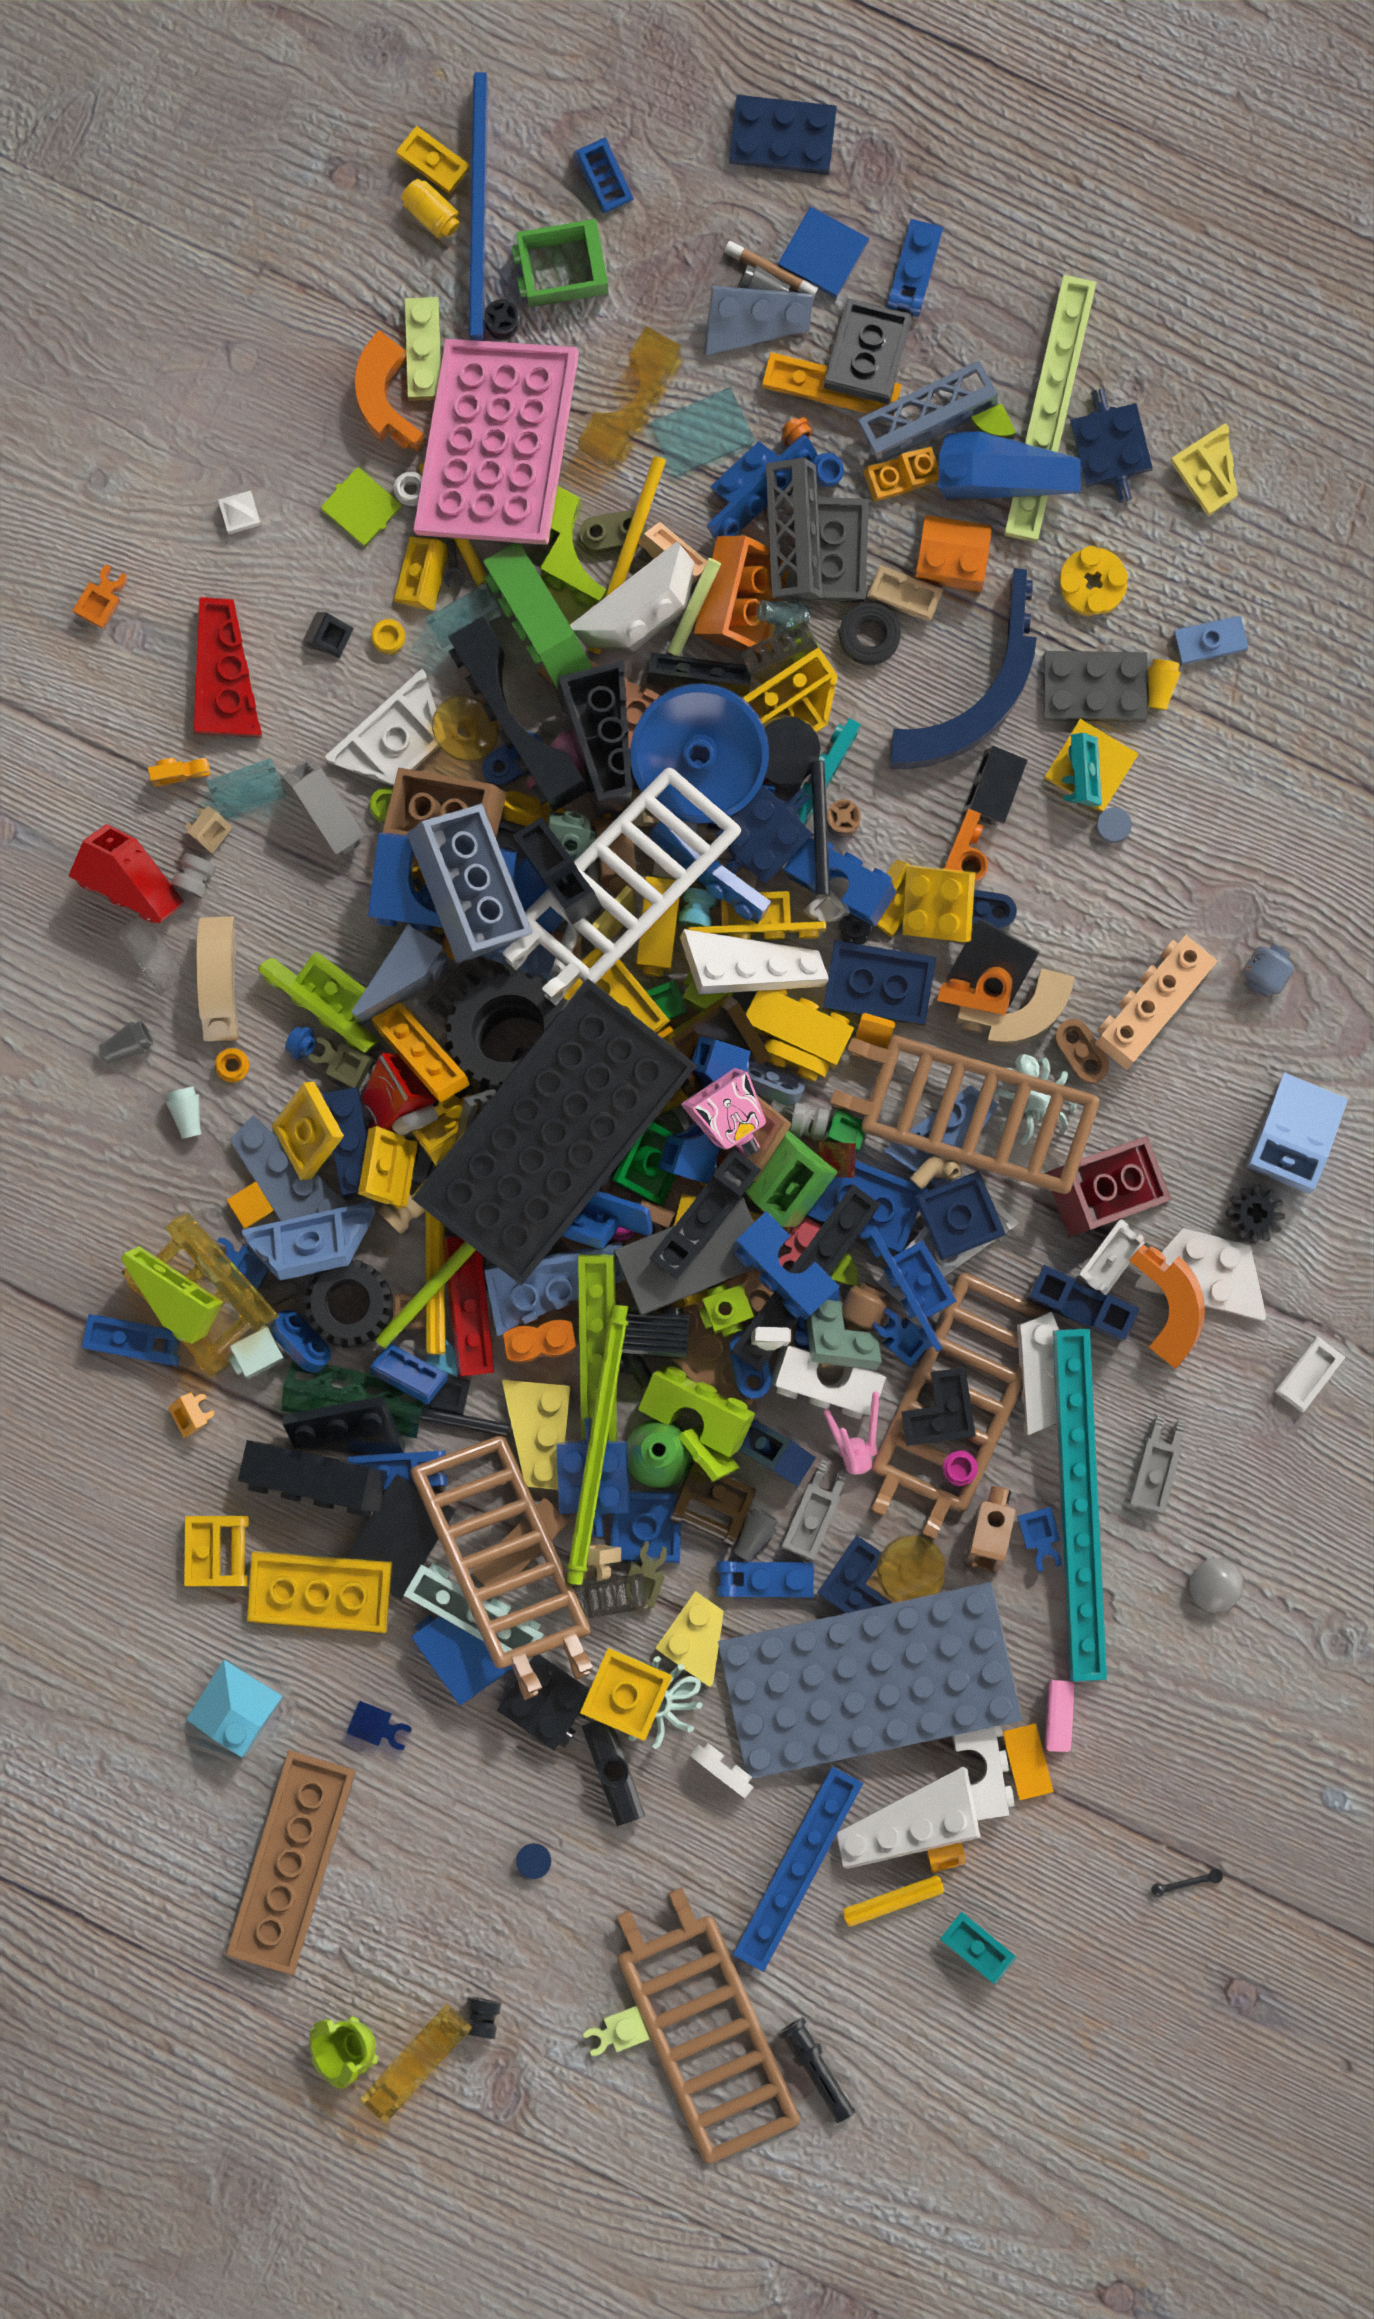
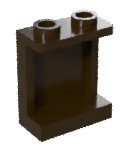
M728 994L663 1037L664 1040L690 1061H692L699 1036L715 1039L751 1051L748 1059L749 1063L755 1061L757 1064L762 1065L771 1058L739 1002ZM693 1072L680 1087L688 1098L703 1089L700 1080Z

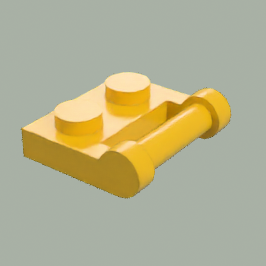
M185 1516L184 1586H248V1576H245V1527H249V1516ZM221 1527H231V1576H221Z

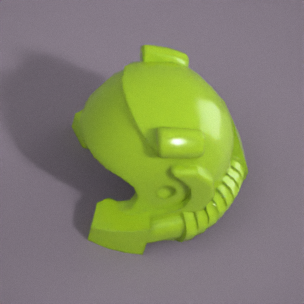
M351 2016L346 2021H339L335 2024L332 2019L326 2018L313 2024L314 2027L310 2030L309 2035L311 2061L318 2075H322L332 2086L338 2089L346 2088L347 2085L355 2082L357 2077L366 2072L368 2068L377 2064L378 2056L375 2055V2037L367 2026L359 2022L358 2018Z

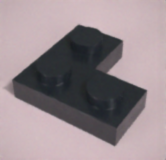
M966 1368L930 1372L935 1407L901 1411L906 1447L976 1437Z

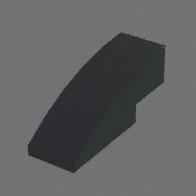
M542 817L512 835L572 925L602 907L594 890Z

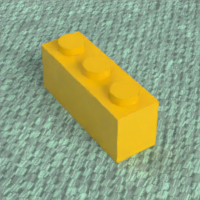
M785 989L756 992L746 1013L756 1033L829 1063L831 1068L836 1070L854 1031V1027L849 1026V1019L834 1012L830 1016L817 1011L819 1006L805 998H800L799 1002L786 996L788 991Z

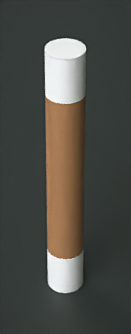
M732 241L728 242L724 250L725 254L752 267L758 265L783 283L790 285V288L795 291L812 294L813 299L819 290V287Z

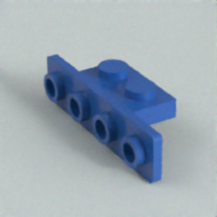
M802 435L780 456L758 441L710 486L713 493L727 504L707 524V529L715 542L717 536H737L748 523L768 506L766 463L797 458H806L812 462L818 456L807 436ZM792 469L776 471L777 486L783 491L792 481Z
M597 1191L562 1236L602 1250L619 1227L649 1236L653 1231L650 1210L639 1203H633L609 1193Z
M874 1226L868 1229L872 1237L866 1240L876 1258L883 1255L889 1267L884 1269V1272L893 1288L899 1285L906 1298L900 1300L910 1319L917 1316L923 1327L917 1332L927 1349L934 1347L936 1352L941 1351L943 1347L927 1318L954 1304L957 1300L926 1244L922 1240L892 1257L877 1228Z

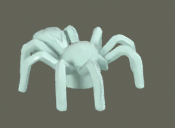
M1020 1054L1015 1061L1017 1072L1037 1078L1040 1065H1043L1044 1069L1040 1079H1048L1050 1065L1047 1058L1036 1060L1032 1056ZM1059 1071L1060 1079L1055 1083L1064 1085L1068 1072ZM999 1088L995 1089L993 1096H1003L1014 1100L1015 1093ZM1031 1090L1024 1113L1027 1114L1026 1134L1020 1141L1022 1145H1025L1033 1135V1115H1035L1036 1121L1040 1120V1114L1044 1118L1051 1096ZM1064 1100V1102H1068L1071 1105L1069 1110L1073 1114L1078 1105ZM1060 1112L1058 1117L1061 1122L1059 1134L1062 1135L1068 1129V1123L1065 1115ZM1007 1119L1000 1126L1001 1132H1003Z
M655 1657L651 1666L658 1669L661 1658ZM683 1664L678 1665L670 1673L673 1675L670 1684L684 1670ZM692 1676L681 1678L669 1691H666L655 1717L658 1732L652 1745L654 1749L660 1747L664 1737L663 1717H666L675 1727L686 1732L694 1730L693 1726L679 1721L670 1710L700 1709L703 1706L701 1702L673 1703V1700H685L696 1695L701 1686V1681L698 1678ZM632 1735L629 1736L630 1741H634L637 1739Z

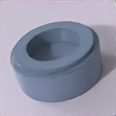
M1112 807L1104 810L1096 824L1098 835L1108 843L1123 841L1130 833L1132 826L1131 818L1121 808Z

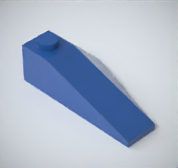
M980 431L946 433L939 454L938 488L946 500L1080 494L1081 459Z

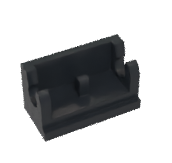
M996 746L986 749L962 814L966 815L968 809L981 813L979 818L981 821L995 825L996 822L1004 824L1028 760Z

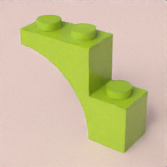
M557 486L549 541H552L553 537L557 540L540 568L541 576L545 577L543 582L550 588L559 592L565 588L575 594L573 599L576 602L591 608L593 604L596 605L605 598L607 589L595 582L586 573L574 550L573 530L581 509V498Z

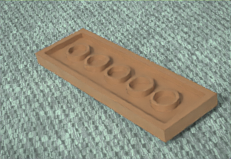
M288 1750L228 1946L227 1956L293 1976L295 1975L357 1771L356 1769Z

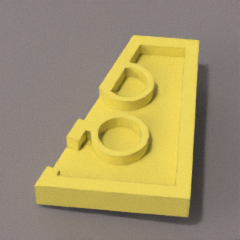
M501 1379L521 1470L527 1487L558 1490L556 1444L566 1440L571 1386Z

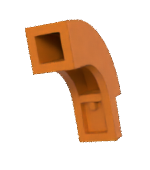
M378 330L362 351L356 367L355 391L360 412L370 431L381 442L391 432L392 435L390 437L398 446L404 450L410 447L417 453L425 443L423 433L399 415L387 401L388 386L395 374L406 363V352L382 331Z
M1143 1244L1129 1261L1160 1286L1167 1297L1169 1305L1167 1323L1149 1348L1176 1369L1191 1352L1200 1337L1205 1318L1203 1292L1194 1272L1180 1256L1169 1266L1165 1262L1166 1257L1158 1249L1152 1246L1147 1248Z

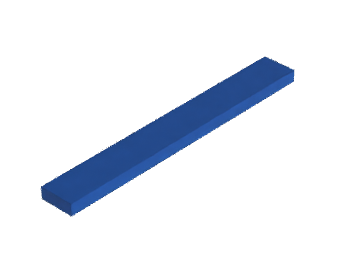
M475 72L473 74L470 340L484 341L488 134L487 72Z

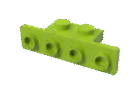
M319 952L311 955L298 976L275 958L266 960L258 967L257 970L264 975L267 983L284 990L291 996V1000L297 1006L308 1009L318 1017V1021L324 1027L337 1031L353 1049L366 1053L379 1042L376 1036L354 1020V1016L351 1013L366 989Z

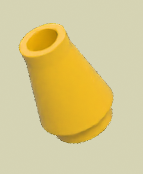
M1162 659L1152 660V665L1148 666L1147 707L1168 710L1170 699L1181 675V672L1178 671L1180 663Z

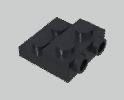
M538 1654L533 1656L529 1663L542 1686L538 1690L539 1694L524 1700L517 1680L497 1711L555 1751L558 1745L565 1748L575 1734L576 1730L571 1728L578 1715L585 1719L586 1716L580 1712L590 1688Z

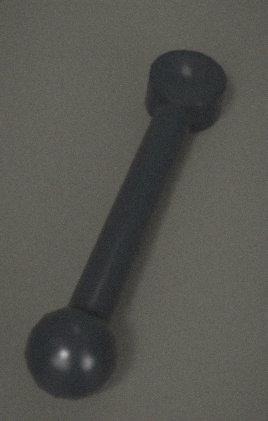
M1212 1869L1207 1875L1166 1885L1156 1883L1152 1886L1151 1892L1155 1897H1161L1167 1891L1208 1881L1219 1883L1223 1879V1873L1218 1869Z

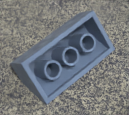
M483 804L424 820L407 833L457 963L488 954L532 934L531 927Z

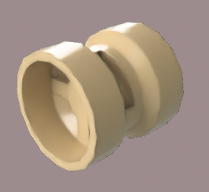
M410 1194L408 1206L398 1209L395 1208V1205L383 1204L377 1210L400 1235L409 1228V1222L412 1218H419L425 1212L424 1208L411 1199L412 1196Z

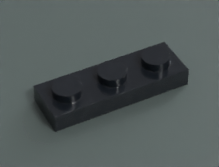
M651 653L647 683L657 684L661 687L710 684L730 690L738 696H746L750 691L753 666Z

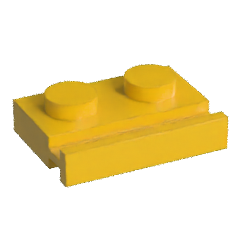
M378 1126L370 1128L358 1194L384 1204L395 1205V1208L398 1209L407 1207L418 1142L406 1140L404 1136Z

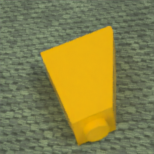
M646 876V881L660 894H663L676 881ZM680 897L639 938L636 965L637 969L643 970V975L663 977L664 972L671 973ZM645 898L643 900L642 915L652 906Z

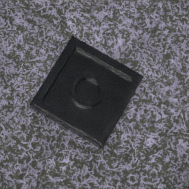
M979 918L971 933V941L966 942L946 979L949 981L950 979L963 980L970 983L969 988L976 989L979 978L987 969L992 967L1003 968L1012 978L1010 1007L1040 950ZM989 978L986 980V987L991 993L998 994L1003 991V984L999 979Z

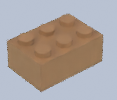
M398 767L383 832L407 835L409 831L424 820L483 804L496 838L507 793L493 784Z

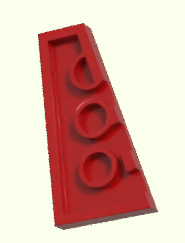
M199 597L193 734L262 738L234 599Z

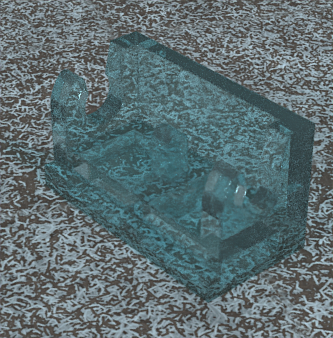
M484 583L474 591L434 614L426 616L425 621L443 649L451 644L448 636L484 616L488 623L501 614L495 598L491 597Z
M272 758L206 781L214 799L217 812L224 819L286 797Z

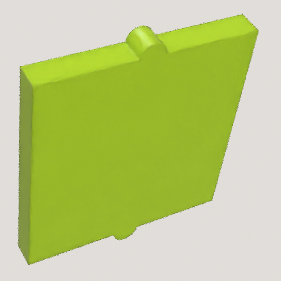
M359 467L342 484L338 483L336 485L337 490L321 506V509L364 547L369 544L381 529H387V523L402 508L401 503Z
M704 1424L678 1435L681 1442L692 1454L693 1459L699 1463L713 1482L736 1472L740 1468L732 1457H728L699 1442L704 1430Z

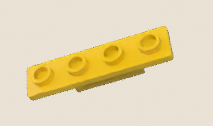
M790 891L759 892L771 901L766 915L759 924L741 918L735 912L734 907L722 899V926L689 927L688 930L750 940V935H764V940L785 939V934L798 933L799 939L819 938V932L826 931V921L791 923Z

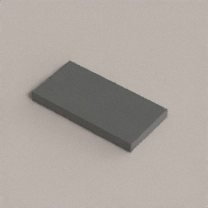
M743 1198L737 1202L677 1280L649 1259L673 1227L614 1250L640 1316L756 1270L752 1265L746 1267L739 1261L734 1254L737 1249L732 1245L754 1223Z

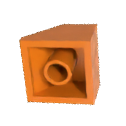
M925 515L915 578L932 585L982 592L992 525Z

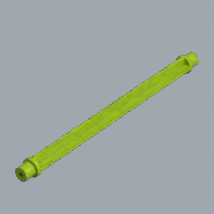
M615 1304L612 1305L611 1317L607 1319L609 1323L569 1564L566 1566L569 1569L567 1583L582 1585L584 1571L587 1572L588 1569L586 1565L625 1329L626 1325H628V1321H626L628 1307Z

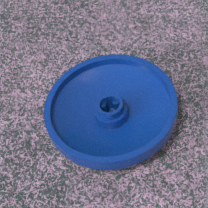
M689 684L664 693L645 710L633 733L630 760L634 778L642 792L666 768H672L730 817L744 808L759 791L767 772L769 744L762 721L743 698L719 686ZM671 784L656 798L681 821L691 823L713 822Z

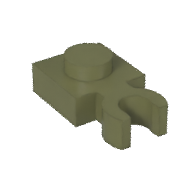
M318 1037L316 1041L324 1045L325 1053L321 1057L309 1054L308 1058L317 1064H330L326 1074L352 1088L357 1087L359 1090L374 1059L344 1043H340L336 1051L334 1044L330 1040Z
M645 1541L640 1549L642 1564L631 1562L621 1598L654 1608L665 1577V1572L657 1570V1567L665 1562L667 1548L662 1546L660 1555L653 1558L647 1554L649 1542Z

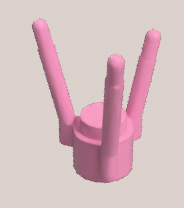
M877 1391L872 1393L867 1443L861 1438L849 1439L845 1428L839 1430L829 1409L824 1410L827 1423L838 1445L839 1454L843 1457L845 1469L853 1475L869 1471L873 1465L871 1456L878 1453L876 1433L879 1393Z

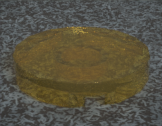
M915 1535L897 1537L886 1545L879 1556L877 1565L878 1582L884 1593L896 1602L937 1594L943 1586L945 1579V1558L939 1547L928 1538Z

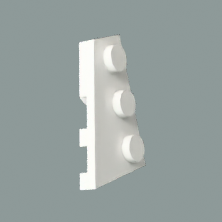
M1052 1312L1044 1313L1017 1325L1019 1365L1022 1368L1023 1381L1021 1395L1025 1411L1024 1435H1030L1057 1423L1052 1330L1059 1329Z

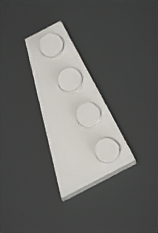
M685 929L680 936L698 994L824 987L829 979L818 950Z

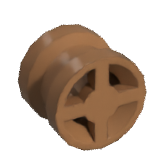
M847 799L837 800L831 804L827 811L828 830L833 835L841 838L852 836L857 831L861 820L859 807Z

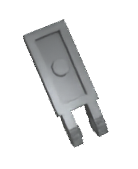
M1157 1413L1150 1433V1439L1146 1440L1129 1506L1163 1516L1182 1450L1180 1444L1186 1421L1178 1419L1174 1424L1170 1445L1159 1441L1165 1424V1415Z
M823 1459L812 1483L807 1486L781 1547L812 1562L817 1555L841 1497H839V1494L848 1475L847 1470L844 1468L838 1472L831 1493L819 1488L822 1478L825 1477L829 1468V1462Z

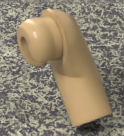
M931 1156L909 1179L922 1190L933 1178L957 1179L962 1174V1165L957 1161L941 1156Z

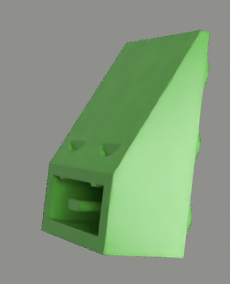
M788 1130L756 1182H752L746 1193L764 1212L767 1211L782 1227H798L838 1172Z

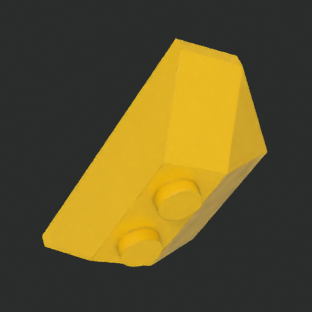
M818 647L744 696L743 699L754 709L762 724L771 718L789 715L807 722L817 733L828 725L838 675Z

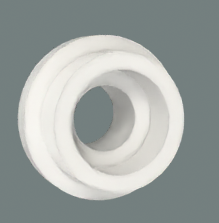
M405 472L396 479L394 493L400 503L407 506L418 505L422 475L416 472ZM408 485H415L417 491L415 494L409 495L405 492V488Z

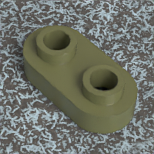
M626 510L587 518L582 523L579 531L581 544L585 549L594 553L622 549L628 532L623 526L625 523L631 522L635 511ZM646 522L642 530L640 539L642 538L643 534L647 532ZM593 528H600L603 533L600 537L596 538L590 535V531Z

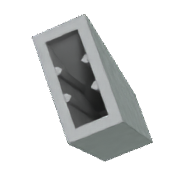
M311 757L282 776L328 846L336 855L340 852L343 854L349 853L360 845L359 840L365 835L321 767Z

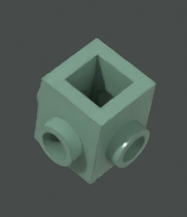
M549 811L547 825L575 861L595 841L596 831H591L590 818H586L583 814L575 811H566L564 814Z

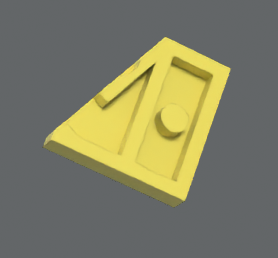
M1226 423L1176 454L1170 460L1207 516L1215 513L1238 496L1236 479L1233 473V456L1229 444V427Z
M695 1591L655 1649L676 1664H683L686 1671L711 1687L714 1681L719 1648L718 1641H720L724 1611Z

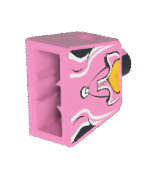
M737 1068L732 1069L681 1104L717 1147L726 1150L735 1145L739 1153L745 1157L753 1155L760 1149L752 1133L764 1126L766 1120L750 1076L746 1071Z

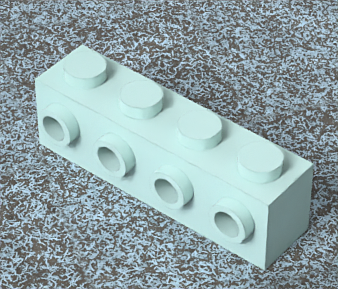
M434 1563L429 1568L421 1565L404 1596L483 1640L460 1586L447 1579L450 1572ZM492 1598L490 1603L487 1601L482 1602L490 1621L507 1615L511 1609L510 1606L496 1598ZM534 1620L496 1633L504 1653L541 1639L545 1634L539 1632L541 1624Z

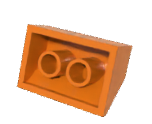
M717 536L712 559L720 562L721 566L698 614L694 634L719 646L769 656L782 598L775 599L772 597L770 547L748 536ZM789 568L781 577L782 589L785 588Z

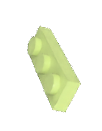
M439 297L405 298L408 400H435L441 369Z

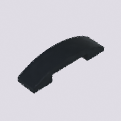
M733 1148L707 1185L673 1229L669 1231L649 1259L677 1280L718 1229L762 1169Z

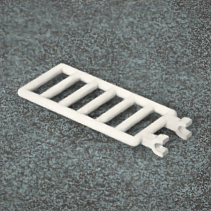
M666 768L574 861L578 870L594 890L601 906L628 930L613 944L585 918L573 924L572 926L604 954L589 969L536 922L551 907L570 923L547 889L525 911L532 934L517 940V942L506 948L502 953L506 958L505 961L514 970H517L539 943L566 966L557 977L551 979L542 988V991L546 993L545 997L556 1006L578 979L584 981L588 978L593 983H596L740 835V826L672 768ZM669 784L724 830L711 845L707 844L656 799ZM645 809L649 810L700 855L687 870L632 824ZM621 833L676 879L663 894H660L608 848ZM598 857L652 904L639 919L634 917L584 873Z

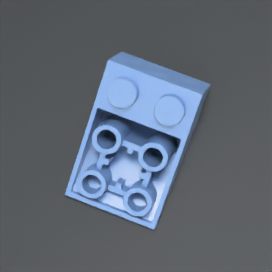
M1284 1072L1245 1168L1307 1194L1313 1192L1328 1159L1348 1099Z

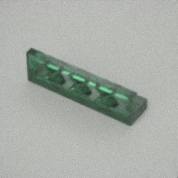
M292 1359L283 1386L281 1411L296 1413L383 1396L401 1436L417 1439L424 1402L418 1399L416 1404L401 1401L398 1396L405 1392L369 1373L325 1365L319 1372H308ZM297 1371L312 1374L315 1379L303 1381L295 1379ZM337 1379L343 1380L349 1386L337 1388L333 1387L330 1382ZM370 1386L377 1387L383 1393L371 1395L367 1394L364 1389Z

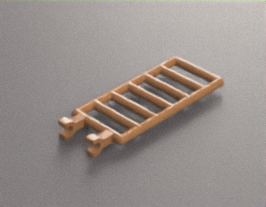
M893 1036L889 1041L887 1049L855 1038L851 1039L848 1048L851 1056L882 1065L869 1101L834 1090L830 1103L834 1105V1108L863 1115L861 1130L864 1133L1058 1193L1067 1194L1070 1192L1100 1104L1098 1096L900 1036ZM900 1051L920 1058L897 1127L893 1128L877 1123V1119ZM936 1061L952 1066V1070L929 1138L909 1131L932 1062ZM965 1071L985 1076L962 1147L959 1148L942 1143ZM999 1080L1016 1085L1018 1088L995 1157L991 1158L975 1153V1149ZM1032 1090L1049 1095L1051 1098L1028 1167L1024 1168L1008 1163V1159ZM1065 1100L1082 1105L1084 1108L1061 1177L1057 1178L1040 1172Z
M965 1272L958 1276L952 1289L957 1302L943 1309L934 1329L943 1347L941 1352L1009 1383L1001 1402L969 1388L971 1404L995 1414L987 1433L975 1428L976 1437L966 1438V1440L980 1446L975 1457L978 1465L977 1475L971 1483L962 1486L957 1497L888 1465L896 1446L942 1467L944 1460L949 1455L928 1444L906 1447L904 1433H902L901 1411L929 1408L917 1402L924 1384L932 1385L930 1372H934L931 1369L939 1354L934 1347L926 1348L872 1465V1471L885 1478L870 1511L883 1517L898 1485L931 1499L936 1503L921 1535L931 1540L936 1539L949 1508L959 1513H964L968 1509L1023 1388L1022 1368L1019 1363L1016 1369L1013 1370L945 1339L953 1321L956 1320L1018 1349L1017 1333L960 1308L967 1290L971 1289L1031 1318L1051 1312Z
M496 1436L413 1467L411 1469L412 1479L495 1667L501 1669L512 1666L524 1700L537 1696L539 1694L538 1690L542 1688L539 1679L530 1666L528 1658L559 1646H563L575 1679L578 1680L589 1676V1670L593 1669V1665L579 1641L580 1638L589 1635L591 1630L571 1583H567V1574L506 1438ZM497 1451L504 1470L442 1493L434 1494L427 1476ZM511 1483L518 1501L448 1526L441 1507L503 1484ZM525 1514L532 1532L462 1558L454 1539L517 1515ZM538 1544L546 1563L476 1589L468 1570ZM546 1577H553L559 1590V1595L490 1621L483 1606V1601ZM564 1607L567 1608L574 1626L504 1653L496 1633Z
M680 1887L669 1892V1896L683 1925L678 1929L644 1943L631 1910L617 1915L631 1948L621 1953L617 1961L702 2160L706 2164H712L799 2125L801 2119L715 1919L712 1916H705L696 1920L683 1888ZM706 1933L713 1952L644 1983L641 1982L634 1963L699 1934ZM717 1965L720 1966L727 1985L656 2016L648 1996ZM734 1998L741 2018L670 2049L662 2031L663 2028ZM748 2031L756 2049L755 2051L684 2082L676 2063L677 2061ZM762 2063L770 2082L769 2084L698 2114L690 2096L691 2094ZM776 2096L784 2114L783 2117L712 2147L705 2127Z

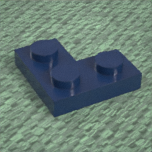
M856 1535L817 1593L845 1613L893 1603L866 1584L885 1554Z

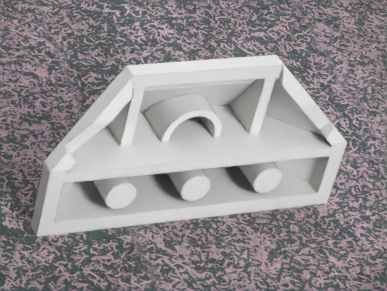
M678 541L573 622L570 625L572 630L588 648L636 651L685 612L690 598L694 561Z

